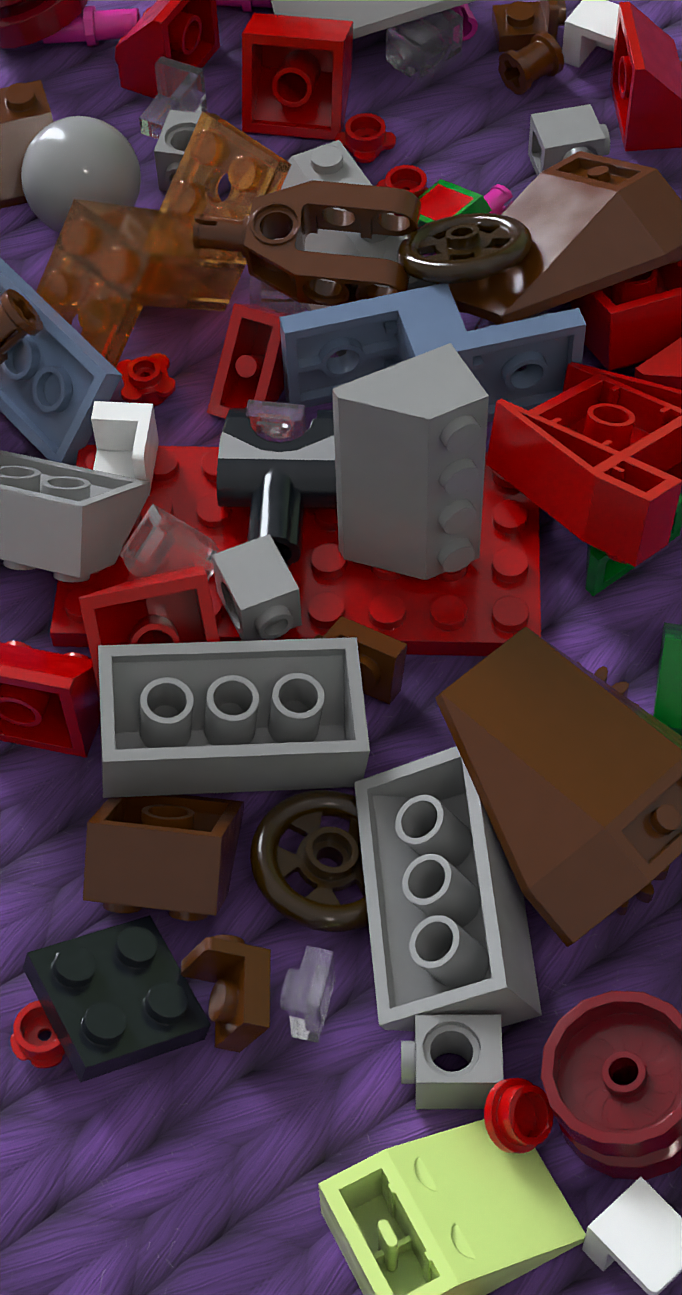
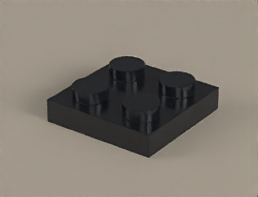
M150 915L27 952L23 970L80 1083L205 1040L211 1024L185 977L181 976L178 964Z

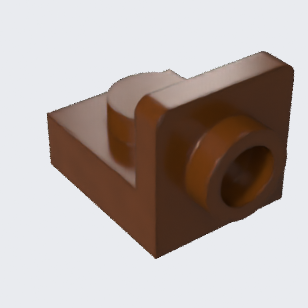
M565 0L517 1L511 4L492 5V25L499 52H506L508 50L519 51L529 45L531 38L539 32H547L557 40L558 27L565 25Z
M341 616L324 636L317 635L314 639L357 637L363 693L390 705L401 691L407 644Z
M215 935L204 938L181 961V976L215 983L210 994L208 1006L209 1017L212 1021H215L214 1048L241 1052L270 1028L271 949L247 945L242 938L234 935Z

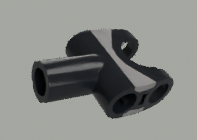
M231 408L228 411L219 443L217 463L218 506L250 507L247 542L270 534L287 567L292 563L298 562L301 556L304 508L337 509L333 410L318 409L317 419H312L310 428L302 436L292 441L274 442L258 436L252 429L248 408Z

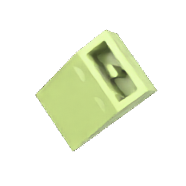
M484 1119L384 1149L318 1183L321 1213L363 1295H487L583 1243L586 1235L537 1150L534 1148L529 1152L517 1154L502 1151L489 1137Z

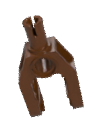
M312 180L253 198L250 214L246 213L244 219L197 213L195 215L196 223L193 224V247L200 250L204 248L241 252L242 257L246 258L248 273L298 303L335 306L407 291L410 275L405 272L402 264L393 260L305 251L306 236L310 233H318V229L361 233V238L372 239L373 234L388 236L409 235L418 228L422 205L419 198L404 189ZM333 208L345 209L347 211H340ZM387 213L400 214L402 216L389 215ZM320 279H327V280H331V281H334V282H327V281H323V280H320ZM375 284H381L389 287H380Z

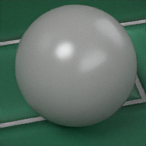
M71 116L54 121L44 127L34 137L24 155L21 181L27 203L41 222L52 230L66 236L90 238L110 232L129 216L140 193L141 171L133 147L119 130L100 119L87 116Z

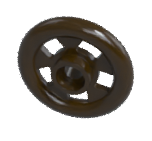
M493 213L455 215L427 223L407 235L398 248L397 260L398 263L403 265L408 275L422 281L441 284L473 282L501 274L520 263L531 249L532 237L529 229L522 222L505 215ZM495 245L503 246L500 249L493 248ZM436 252L435 255H431V256H427V257L421 256V255H425V254H429V253Z
M314 790L293 795L275 805L264 816L255 830L250 849L253 876L265 899L284 917L310 929L325 932H345L369 925L362 854L359 849L361 845L356 797L337 791ZM332 816L349 821L348 832L338 827L320 828L321 817ZM288 828L305 837L301 841L296 854L278 846L282 835ZM322 858L331 859L338 867L326 866L318 860ZM294 872H298L308 885L315 888L306 897L300 895L286 882V879ZM353 883L356 884L363 898L341 905L334 892L344 890Z

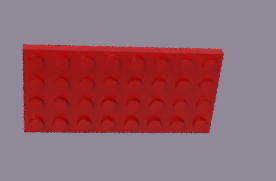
M86 445L78 451L76 466L93 470L97 452L96 445ZM158 446L150 496H148L115 564L90 574V579L87 581L63 582L58 580L50 628L53 646L89 647L79 597L140 577L203 565L208 578L220 642L242 641L217 593L212 555L247 542L250 507L218 506L217 463L219 447ZM486 452L480 558L471 561L459 571L444 572L428 580L345 560L339 552L337 509L304 508L301 556L298 562L292 563L288 567L299 587L302 625L292 628L281 637L271 640L314 639L317 635L324 636L341 616L406 643V655L488 656L524 627L529 628L541 637L539 506L486 465L488 454Z

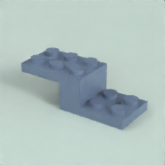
M448 284L416 288L282 316L279 319L285 397L290 411L333 402V388L451 343L489 395L487 422L493 421L496 401L501 398L529 411L563 392L568 364L571 362L582 364L586 322L580 309L576 308L467 331ZM347 350L346 354L340 357H330L338 351ZM527 365L526 369L515 372L518 368Z

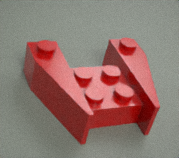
M571 362L567 366L563 392L529 411L502 398L496 401L486 465L580 540L605 552L610 559L616 562L636 567L669 543L682 488V390Z

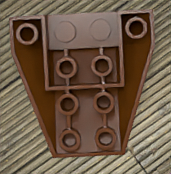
M578 151L540 172L501 214L519 220L529 229L532 244L527 256L513 268L496 276L473 282L448 284L461 313H468L492 321L496 325L522 320L619 282L682 260V200L656 168ZM499 245L493 246V248L500 249L501 247H503Z
M524 627L435 697L523 895L566 947L574 944L647 886L682 853V736L529 628Z

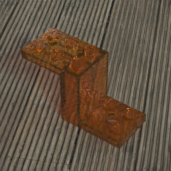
M202 111L160 210L74 199L36 292L71 326L75 315L78 314V320L82 327L81 335L116 368L143 306L213 311L226 310L247 264L246 258L242 257L241 252L204 248L201 250L194 249L192 233L193 224L196 223L195 215L203 213L210 216L244 219L246 213L250 214L253 198L281 189L292 164L218 115ZM227 173L231 184V191L227 199L222 202L218 194V185L220 179Z

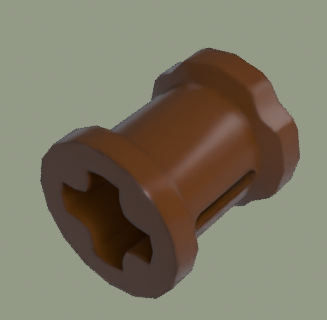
M539 32L531 38L530 44L519 51L508 50L499 56L498 70L501 79L506 87L516 95L528 92L531 89L532 83L545 75L555 76L564 68L562 49L557 40L547 32Z
M8 289L0 296V365L8 359L7 351L27 334L35 336L43 329V323L32 305L21 294L12 289Z

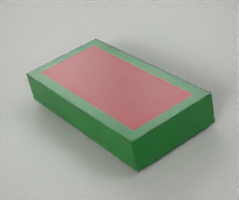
M440 179L418 197L422 205L418 228L438 219L461 214L489 213L492 209L483 195Z

